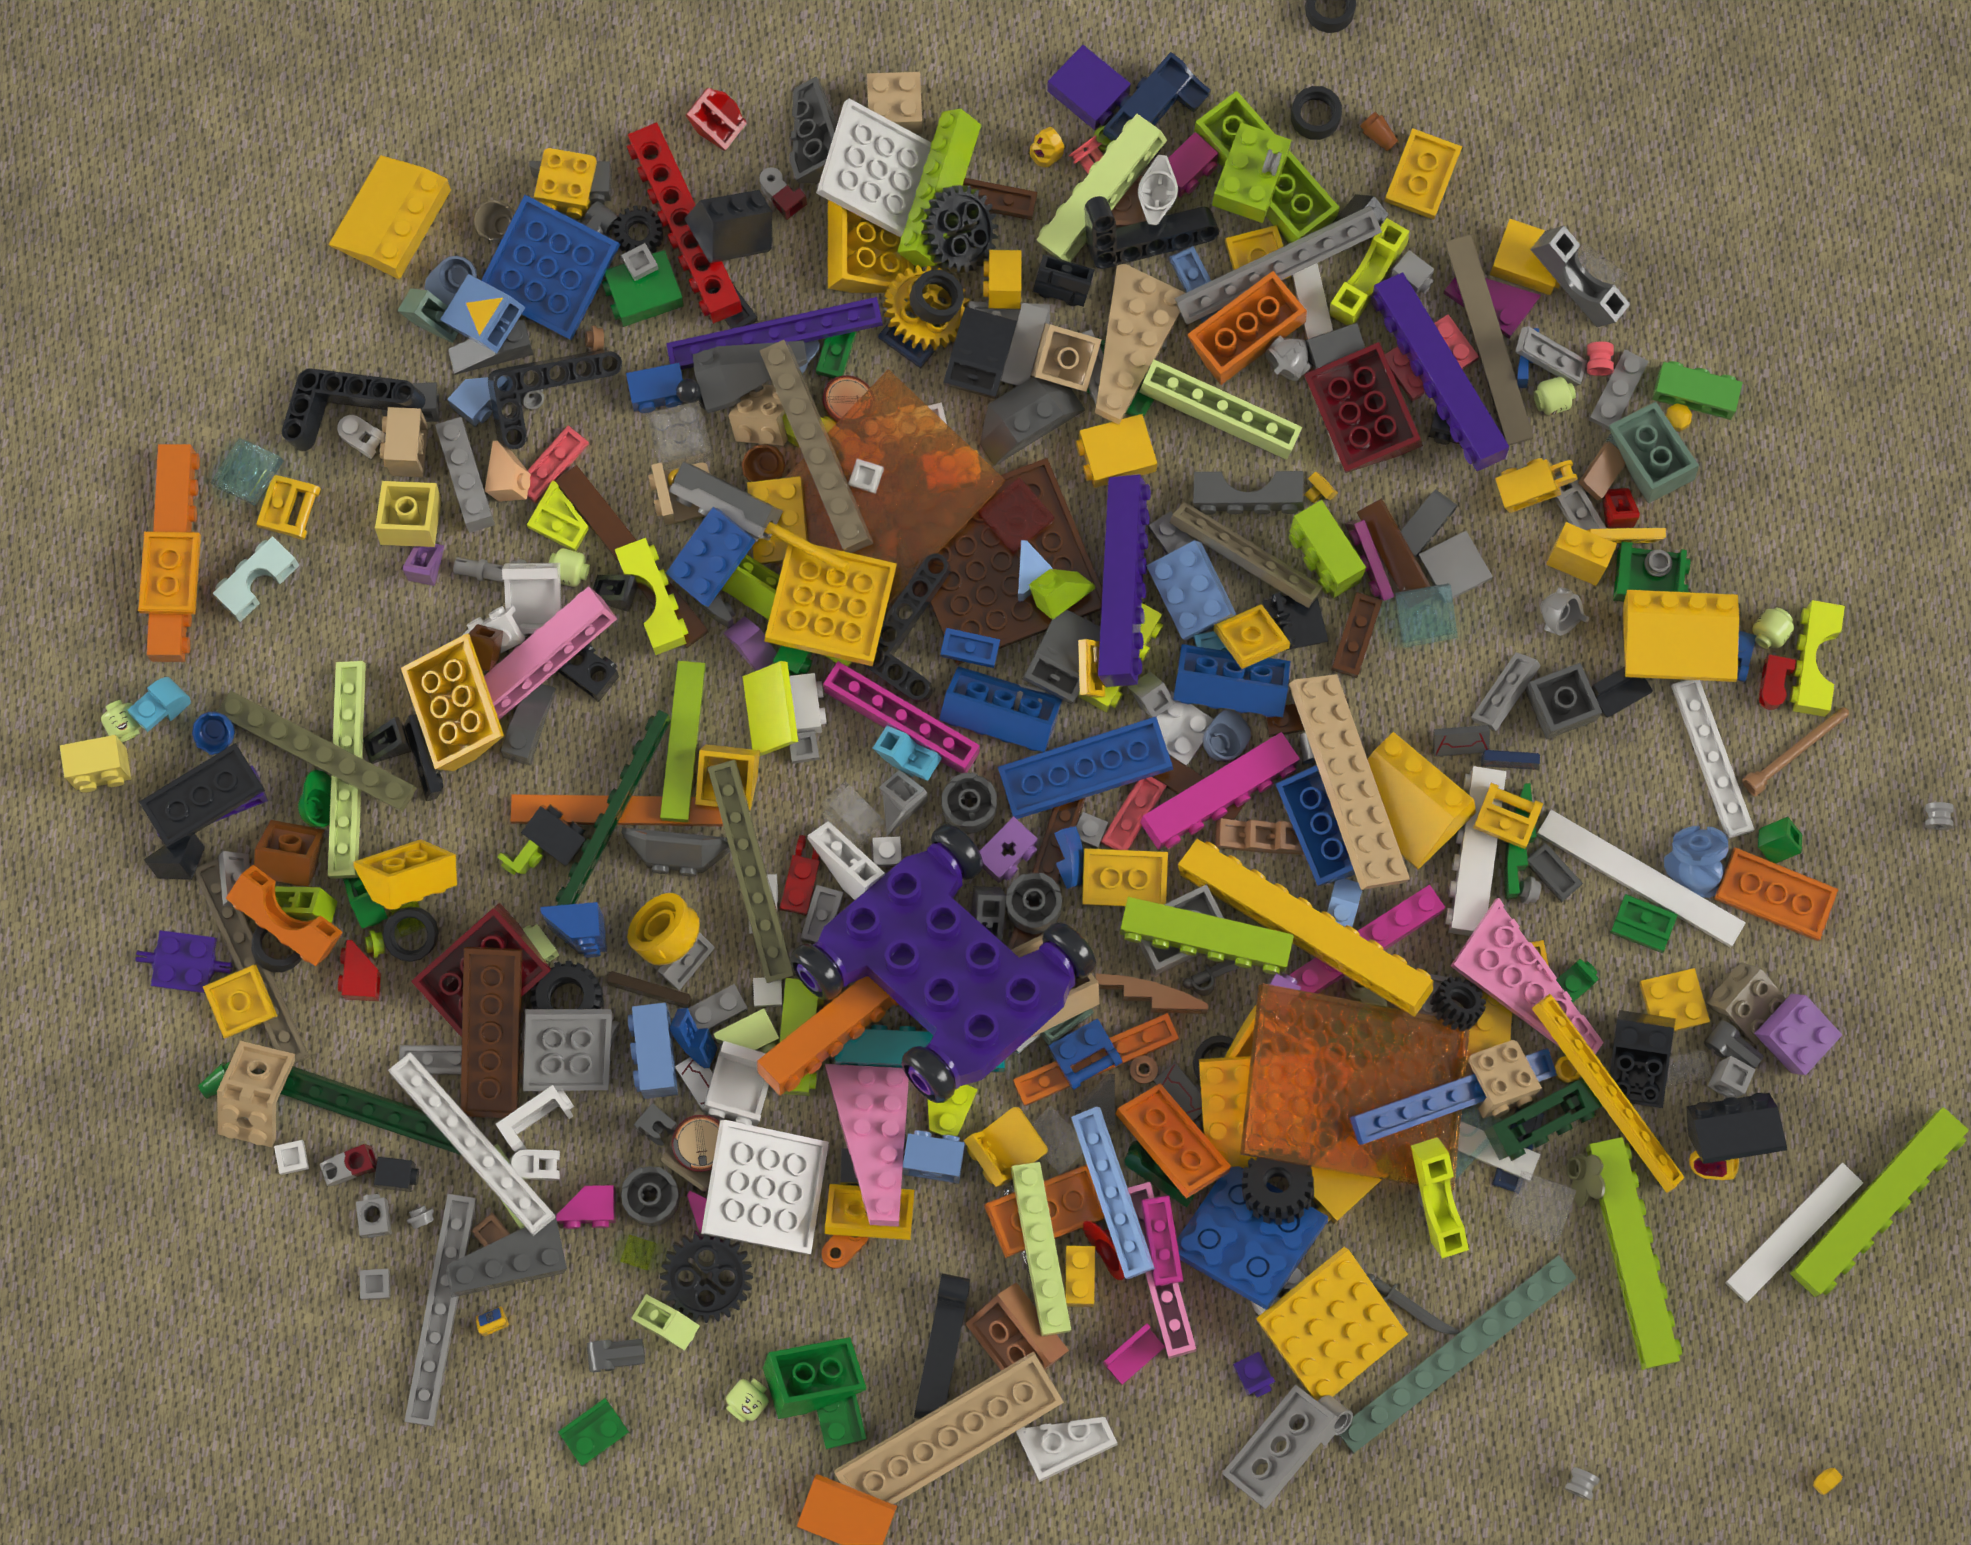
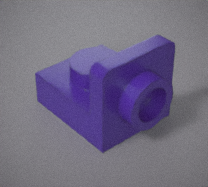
M1260 1352L1233 1364L1248 1396L1254 1393L1256 1398L1272 1391L1270 1385L1276 1381L1274 1377H1271Z

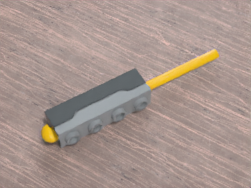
M682 462L680 469H674L668 474L667 480L671 487L669 492L678 496L676 501L688 507H691L693 503L700 507L698 512L707 516L712 507L718 508L752 536L756 542H758L759 538L769 541L773 535L844 573L849 569L850 563L778 526L777 523L783 511L686 462Z

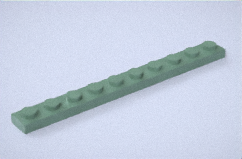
M1559 1255L1353 1416L1348 1429L1339 1435L1354 1454L1577 1277Z

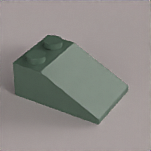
M1657 402L1609 425L1610 432L1630 475L1648 504L1695 480L1699 464Z

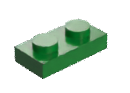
M857 331L825 339L816 368L817 375L832 379L844 376Z

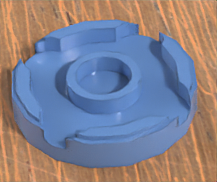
M1691 826L1675 834L1672 842L1673 855L1679 861L1696 866L1710 865L1726 857L1728 853V838L1722 831L1714 827H1707V830L1700 829V826Z

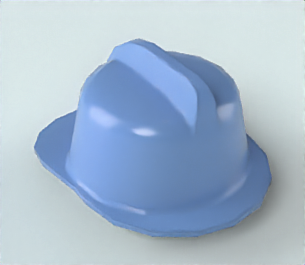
M1673 851L1664 857V868L1668 876L1675 882L1703 898L1715 896L1725 870L1721 861L1710 865L1696 866L1679 861L1673 855Z

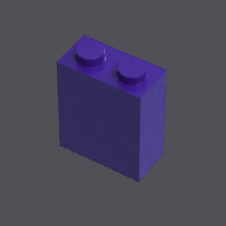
M1082 45L1048 80L1047 91L1093 130H1096L1100 125L1105 126L1113 117L1112 112L1130 94L1131 83L1086 46Z

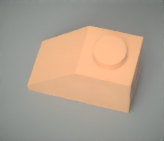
M493 441L485 492L499 502L527 500L531 474L510 449L499 441Z

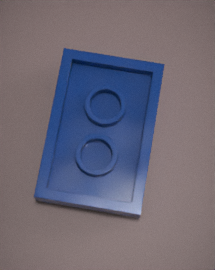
M712 507L666 571V574L702 605L709 607L756 540L718 508Z

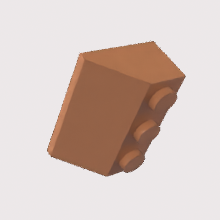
M1017 1282L997 1294L965 1323L1001 1371L1032 1352L1036 1354L1043 1368L1047 1370L1069 1351L1057 1334L1041 1336L1036 1307Z

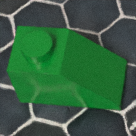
M359 876L358 878H343L349 902L362 929L368 926H375L388 918L385 907L372 901Z

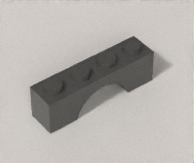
M1564 225L1545 231L1530 250L1596 327L1616 323L1629 307L1630 303L1614 284L1602 282L1586 271L1578 258L1580 244Z
M1276 471L1272 480L1264 488L1254 492H1242L1234 489L1226 482L1222 472H1194L1193 504L1197 510L1205 515L1215 514L1216 511H1227V513L1234 515L1242 514L1243 511H1254L1256 514H1269L1271 511L1296 514L1298 511L1304 510L1305 477L1303 471Z

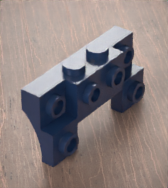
M1170 52L1149 77L1144 76L1136 86L1137 91L1132 96L1127 95L1119 106L1120 110L1104 127L1103 135L1111 141L1116 140L1122 133L1126 122L1133 119L1136 114L1155 126L1176 101H1179L1194 113L1210 95L1211 89L1205 86L1180 58Z

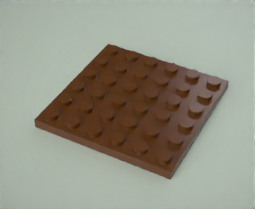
M1048 458L895 515L916 570H918L925 558L933 553L943 555L951 566L948 578L930 602L943 636H945L946 628L996 638L1000 639L999 649L1047 630L1052 619L1036 606L1033 595L1031 594L1024 601H1018L1021 540L1028 541L1053 569L1079 572L1094 584L1095 589L1067 610L1080 617H1085L1102 610V587ZM933 562L930 566L931 573H940L944 568L943 562ZM922 583L925 592L927 593L928 586L927 584ZM954 660L956 666L964 663L963 661Z

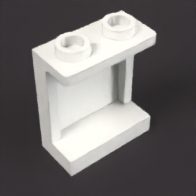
M560 563L504 564L502 580H504L505 609L511 606L515 607L516 611L512 614V617L524 637H528V634H533L562 609Z
M723 1041L702 1111L707 1112L708 1116L716 1120L727 1118L738 1123L757 1126L769 1084L757 1072V1060L766 1053Z
M552 1085L496 1123V1126L516 1153L527 1149L517 1134L557 1107H561L568 1119L573 1117L570 1109L574 1106L563 1089L557 1091Z

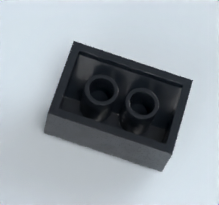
M760 190L700 200L685 217L686 223L710 263L766 253L772 249V210Z
M1755 1093L1752 1096L1740 1098L1729 1097L1722 1101L1699 1102L1696 1105L1686 1106L1688 1137L1703 1164L1787 1151L1779 1110L1770 1093Z

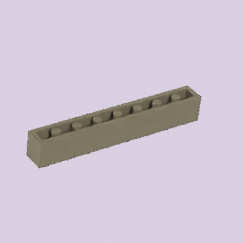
M782 340L759 350L842 549L845 552L853 553L873 544L791 346L785 340Z

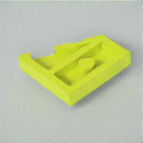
M553 480L527 523L529 529L572 551H577L589 530L588 525Z
M963 1085L957 1090L955 1089L953 1096L944 1103H934L928 1100L929 1131L942 1137L943 1135L958 1137L978 1089L969 1085Z

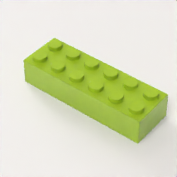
M1235 91L1195 122L1194 133L1196 132L1218 152L1217 161L1223 168L1240 123L1275 134L1238 91ZM1289 150L1266 217L1274 226L1277 225L1278 231L1290 244L1330 225L1338 216L1340 207Z

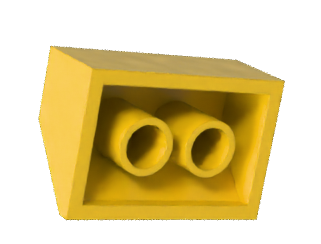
M422 839L354 861V868L372 901L383 905L386 909H398L402 904L411 901H421L425 896L443 893L446 889L457 885L456 854Z

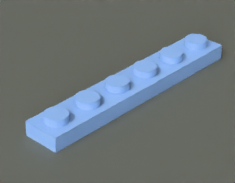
M1094 1107L1072 1116L1071 1118L1125 1278L1131 1279L1155 1269L1101 1108Z

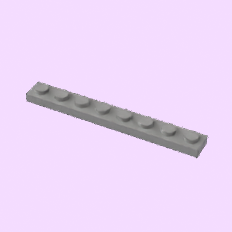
M1368 206L1175 298L1186 325L1225 307L1272 271L1282 280L1381 233L1382 231L1374 210L1371 206Z
M447 1194L404 1421L407 1423L435 1426L459 1296L451 1298L446 1267L448 1264L467 1255L477 1202L476 1198Z

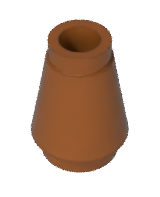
M1376 111L1360 125L1364 130L1363 134L1386 151H1389L1399 141L1383 115L1379 116Z

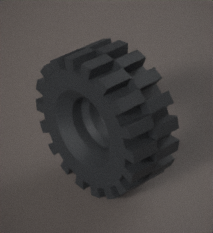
M1274 1147L1268 1148V1154L1266 1155L1262 1151L1256 1153L1257 1160L1255 1161L1251 1158L1248 1161V1168L1244 1167L1242 1193L1247 1209L1249 1211L1253 1209V1216L1257 1219L1263 1215L1264 1222L1269 1224L1271 1219H1276V1225H1282V1219L1286 1218L1288 1223L1294 1222L1295 1214L1301 1218L1304 1215V1208L1307 1210L1310 1208L1311 1199L1313 1200L1314 1178L1311 1167L1307 1166V1160L1303 1156L1298 1159V1153L1293 1150L1290 1155L1286 1154V1148L1281 1147L1279 1153H1274ZM1273 1177H1283L1288 1180L1289 1187L1284 1192L1274 1193L1268 1190L1267 1182Z

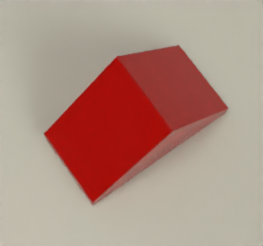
M1608 489L1602 498L1606 528H1634L1640 517V512L1630 489Z

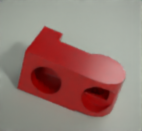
M1769 654L1764 660L1758 696L1759 703L1763 708L1775 710L1785 701L1787 696L1784 687L1786 675L1790 676L1795 670V659Z

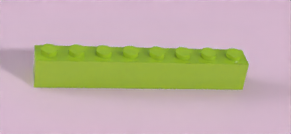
M1944 1107L1937 1110L1789 1274L1814 1297L1822 1293L1825 1296L1828 1295L1837 1285L1834 1279L1840 1273L1843 1275L1847 1274L1856 1264L1852 1259L1859 1252L1862 1254L1866 1253L1874 1244L1871 1238L1877 1232L1884 1233L1893 1223L1890 1217L1896 1211L1901 1213L1911 1203L1908 1197L1914 1191L1919 1193L1930 1182L1927 1176L1933 1170L1937 1173L1948 1162L1945 1156L1951 1150L1956 1152L1967 1141L1964 1135L1969 1129Z
M1623 1137L1589 1144L1586 1147L1587 1156L1591 1154L1597 1155L1604 1165L1600 1175L1605 1182V1193L1603 1198L1599 1199L1641 1369L1647 1370L1677 1363L1680 1361L1679 1356L1682 1355V1348L1679 1339H1674L1672 1327H1675V1321L1672 1311H1667L1666 1308L1667 1289L1664 1282L1660 1283L1657 1271H1660V1262L1658 1256L1652 1253L1650 1245L1653 1243L1652 1231L1649 1226H1645L1643 1216L1646 1215V1208L1643 1199L1638 1198L1636 1190L1639 1187L1638 1176L1635 1171H1631L1629 1160H1632L1630 1146L1628 1143L1624 1144Z

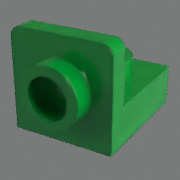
M1579 959L1556 981L1564 991H1567L1573 1003L1590 989L1599 978L1596 976L1597 970L1591 963Z

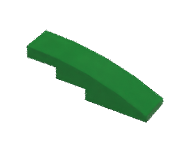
M1525 783L1519 797L1532 802L1531 784ZM1515 807L1513 811L1514 813L1524 816L1526 818H1528L1530 814L1529 812H1526L1517 807ZM1535 827L1528 843H1533L1536 838ZM1506 842L1504 865L1505 899H1516L1520 894L1518 871H1525L1528 866L1527 849Z

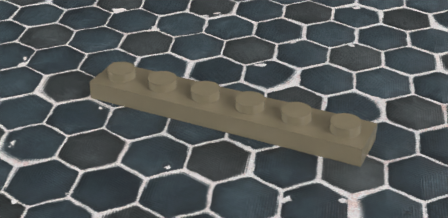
M1186 502L1181 504L1170 519L1169 523L1176 526L1179 530L1194 537L1205 546L1220 553L1226 559L1233 561L1249 573L1259 577L1273 588L1280 590L1308 608L1323 588L1320 584Z

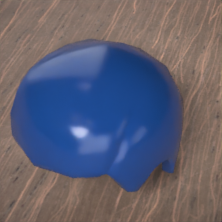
M210 711L200 715L194 722L192 736L196 747L207 752L208 755L218 754L233 743L235 735L234 725L227 716L219 712Z

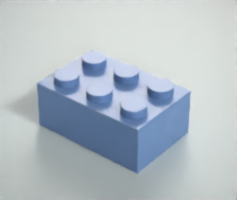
M1194 540L1146 565L1182 639L1191 640L1195 635L1203 634L1214 628L1215 624L1237 615L1201 542Z
M666 1002L632 1006V1015H628L629 1032H631L632 1037L635 1036V1042L630 1043L631 1056L634 1064H638V1070L633 1071L634 1085L637 1088V1092L642 1093L644 1099L678 1095L673 1039L669 1029L671 1025L670 1012Z

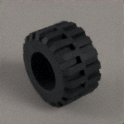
M560 961L555 962L551 971L531 988L532 996H530V1000L533 1006L532 1009H554L551 1005L552 994L558 987L564 984H575L582 989L584 997L577 1009H601L604 1006L603 991L593 972L589 968L586 969L580 963H577V965L573 964L572 961H566L565 964H561Z

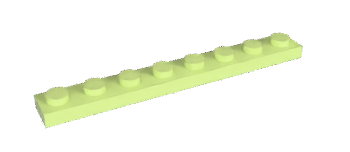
M363 661L336 662L333 744L362 758L366 664ZM332 775L328 877L331 879L358 878L354 868V861L359 860L361 791Z

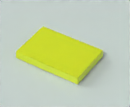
M779 661L742 676L752 749L760 750L759 756H763L797 743L798 735L788 663Z

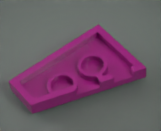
M1454 277L1443 294L1464 307L1458 284ZM1485 278L1501 332L1510 339L1538 302L1541 295Z
M1352 520L1345 523L1351 542L1366 566L1365 572H1367L1370 578L1368 585L1374 597L1378 596L1382 601L1394 597L1365 520Z

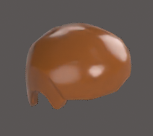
M769 444L754 446L747 451L742 461L743 475L749 482L780 479L786 466L784 455L777 447Z

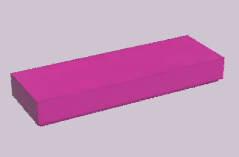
M1163 1196L1141 1200L1149 1253L1155 1268L1152 1270L1155 1286L1184 1282L1170 1197Z

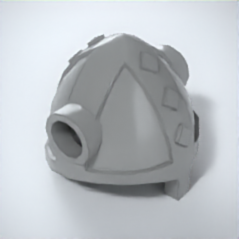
M1280 335L1265 352L1269 364L1275 369L1274 372L1277 375L1280 373L1292 381L1299 380L1312 366L1308 362L1306 341L1302 339H1284Z
M1558 587L1557 592L1546 597L1540 604L1542 616L1546 623L1544 629L1560 636L1572 630L1581 620L1588 622L1590 618L1583 612L1580 597L1564 587Z

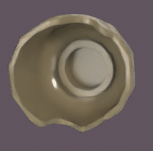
M498 200L482 203L475 211L473 222L476 231L485 239L500 243L515 211L509 205Z

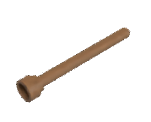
M1845 707L1840 708L1761 772L1749 773L1742 779L1743 786L1752 796L1756 797L1765 790L1767 780L1847 718L1849 710Z

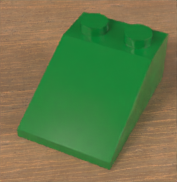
M851 1337L769 1352L763 1366L778 1419L810 1413L866 1391L867 1388Z

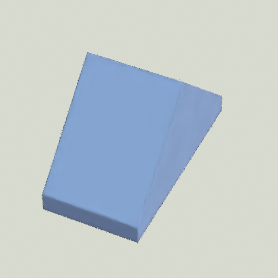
M1021 540L1018 601H1024L1032 594L1028 584L1049 569H1053L1031 544L1025 540Z

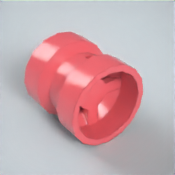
M1592 342L1587 345V356H1589L1587 373L1589 375L1607 376L1614 372V363L1611 361V356L1614 355V345L1612 343Z

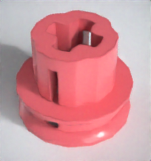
M1096 135L1068 155L1073 157L1074 164L1079 161L1088 174L1094 162L1099 161L1104 155L1098 148L1102 143L1097 142Z

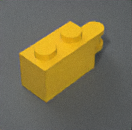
M1538 458L1529 461L1527 466L1521 469L1510 468L1501 473L1502 476L1496 477L1495 480L1505 509L1512 513L1562 495L1559 487L1578 479L1577 474H1573L1571 468L1573 466L1572 460L1552 465L1547 459ZM1561 471L1563 477L1556 479L1555 473Z

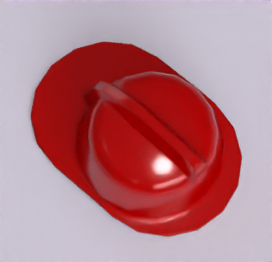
M1085 1221L1083 1223V1231L1092 1246H1095L1096 1252L1101 1256L1109 1273L1117 1280H1123L1125 1276L1109 1229L1102 1230L1095 1223Z

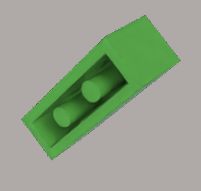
M1676 361L1663 362L1659 369L1652 400L1671 405L1676 403L1686 405L1690 410L1731 420L1737 409L1743 382L1737 381L1735 377L1730 375L1718 376L1710 374L1708 370L1703 368H1687Z

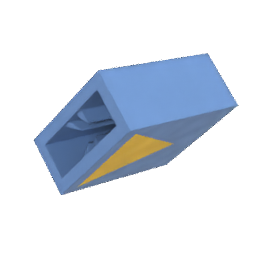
M468 274L440 320L458 333L497 353L525 307L506 293Z

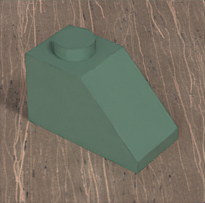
M410 288L398 309L400 314L413 324L453 343L458 334L457 331L440 320L448 308L446 304L428 290Z

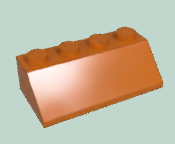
M1272 271L1188 333V337L1206 368L1222 385L1264 354L1280 335L1285 338L1306 322L1307 310L1276 273Z

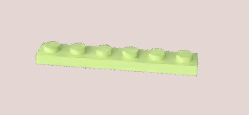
M1036 1162L1012 1166L1011 1174L1041 1336L1070 1332L1071 1325L1041 1164Z

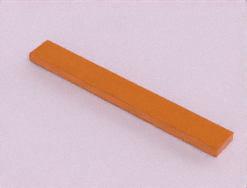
M511 794L510 822L511 824H527L541 805L548 807L551 804L563 813L561 818L569 824L574 821L577 824L594 825L599 814L606 812L609 806L607 803L609 796ZM632 796L617 824L723 826L719 808L696 805V797H691L689 823L662 821L660 815L663 796Z

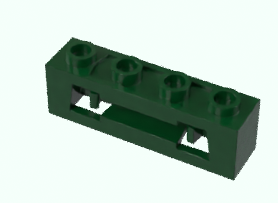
M1581 1078L1483 1131L1498 1159L1502 1160L1509 1157L1513 1161L1526 1154L1525 1147L1532 1144L1534 1148H1537L1550 1141L1547 1136L1556 1131L1559 1136L1573 1129L1572 1122L1579 1119L1582 1124L1597 1116L1594 1111L1602 1107V1104L1584 1079ZM1569 1094L1571 1098L1564 1101L1562 1097ZM1559 1103L1564 1112L1575 1108V1113H1566L1526 1134L1521 1124ZM1513 1123H1516V1125L1521 1124L1511 1130L1508 1128ZM1524 1135V1140L1518 1142L1516 1138Z

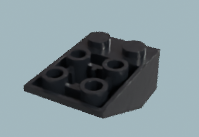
M965 307L943 385L996 400L1017 321Z
M1619 1010L1610 1075L1631 1104L1663 1108L1676 1018Z

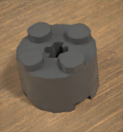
M962 773L953 777L942 793V814L946 823L958 827L965 834H973L986 829L993 822L997 811V794L992 783L976 773ZM970 799L971 803L976 804H973V807L968 808L967 805H965V800Z
M1044 873L1020 875L1011 883L1007 890L1006 909L1009 919L1015 927L1026 933L1040 934L1044 932L1049 926L1056 923L1061 915L1062 896L1059 886L1051 877ZM1037 899L1039 900V906H1038V907H1036V906L1030 907V906H1029V901H1028V900H1031V901H1036Z
M648 1166L637 1168L627 1176L622 1185L621 1197L623 1207L630 1217L641 1225L649 1227L662 1225L670 1220L678 1210L680 1202L678 1186L670 1173L660 1167ZM647 1191L650 1193L658 1192L655 1195L657 1198L653 1202L651 1200L645 1202L644 1200L647 1198L644 1194Z

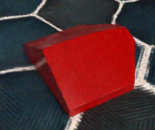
M706 88L686 113V117L697 133L723 151L727 150L747 124L746 120L742 117L737 103L725 92L713 90L712 88Z

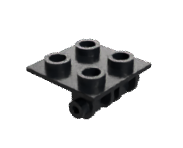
M1282 593L1273 594L1271 596L1272 599L1262 601L1266 611L1290 642L1289 649L1284 651L1328 642L1318 597L1309 608L1296 602L1288 595L1283 596Z

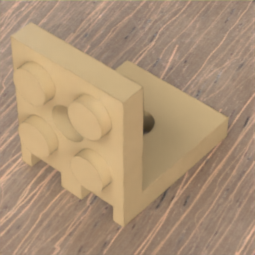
M244 1041L239 1042L217 1090L219 1135L251 1142L255 1145L273 1147L276 1140V1102L295 1062V1054ZM262 1069L265 1072L263 1074H253L251 1071Z

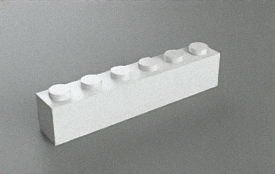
M1473 766L1470 774H1465L1463 790H1466L1467 794L1474 799L1476 814L1456 834V843L1460 844L1459 854H1454L1452 870L1457 872L1455 881L1450 882L1448 897L1453 898L1452 908H1447L1445 915V924L1449 925L1448 933L1471 936L1488 911L1498 838L1476 830L1473 826L1490 783L1497 784L1499 789L1504 790L1506 771ZM1493 800L1492 804L1502 807V801Z

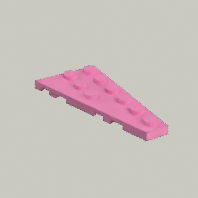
M1499 898L1495 899L1451 964V967L1559 1047L1532 1010V1007L1542 998L1551 994L1596 1055L1604 1042L1586 1017L1581 1015L1571 1001L1572 998L1567 991L1561 988L1556 981L1557 977L1533 944L1528 942L1519 930L1520 926L1515 919H1511L1504 909L1502 901Z
M825 1064L826 1075L836 1103L839 1120L849 1154L851 1155L855 1175L858 1179L870 1225L899 1227L909 1079L903 1068Z

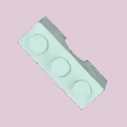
M272 536L268 541H262L248 560H242L229 578L222 579L216 585L213 595L218 602L241 622L260 604L256 596L251 592L252 582L259 576L267 575L281 584L299 567V564L295 557Z

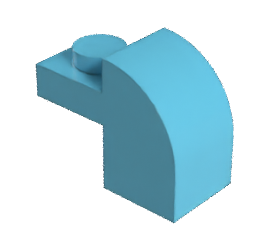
M163 677L147 687L148 692L127 711L132 718L149 732L165 717L172 721L191 704V700L170 677Z
M888 725L873 747L890 765L911 777L915 775L927 781L942 759L937 752L916 744L908 734Z

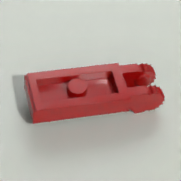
M799 835L795 855H792L780 910L807 916L820 861H818L819 854L814 847L812 859L802 857L803 849L806 846V836Z

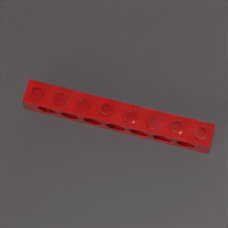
M653 123L629 133L630 144L626 146L632 161L637 159L640 165L636 169L642 183L647 181L650 189L647 190L651 203L653 205L657 203L661 210L657 212L662 226L668 225L671 233L667 234L672 248H678L681 253L678 256L682 270L684 272L688 270L692 277L688 279L693 293L699 292L702 300L698 303L704 317L709 315L714 324L742 312L741 301L723 262L710 263L700 245L693 249L687 248L691 243H699L688 224L677 226L680 221H685V217L696 204L658 123ZM649 155H657L652 160L646 159ZM659 177H667L665 181H656ZM670 199H678L673 204L666 203ZM700 266H709L705 271L697 270ZM711 288L720 289L717 293H708Z

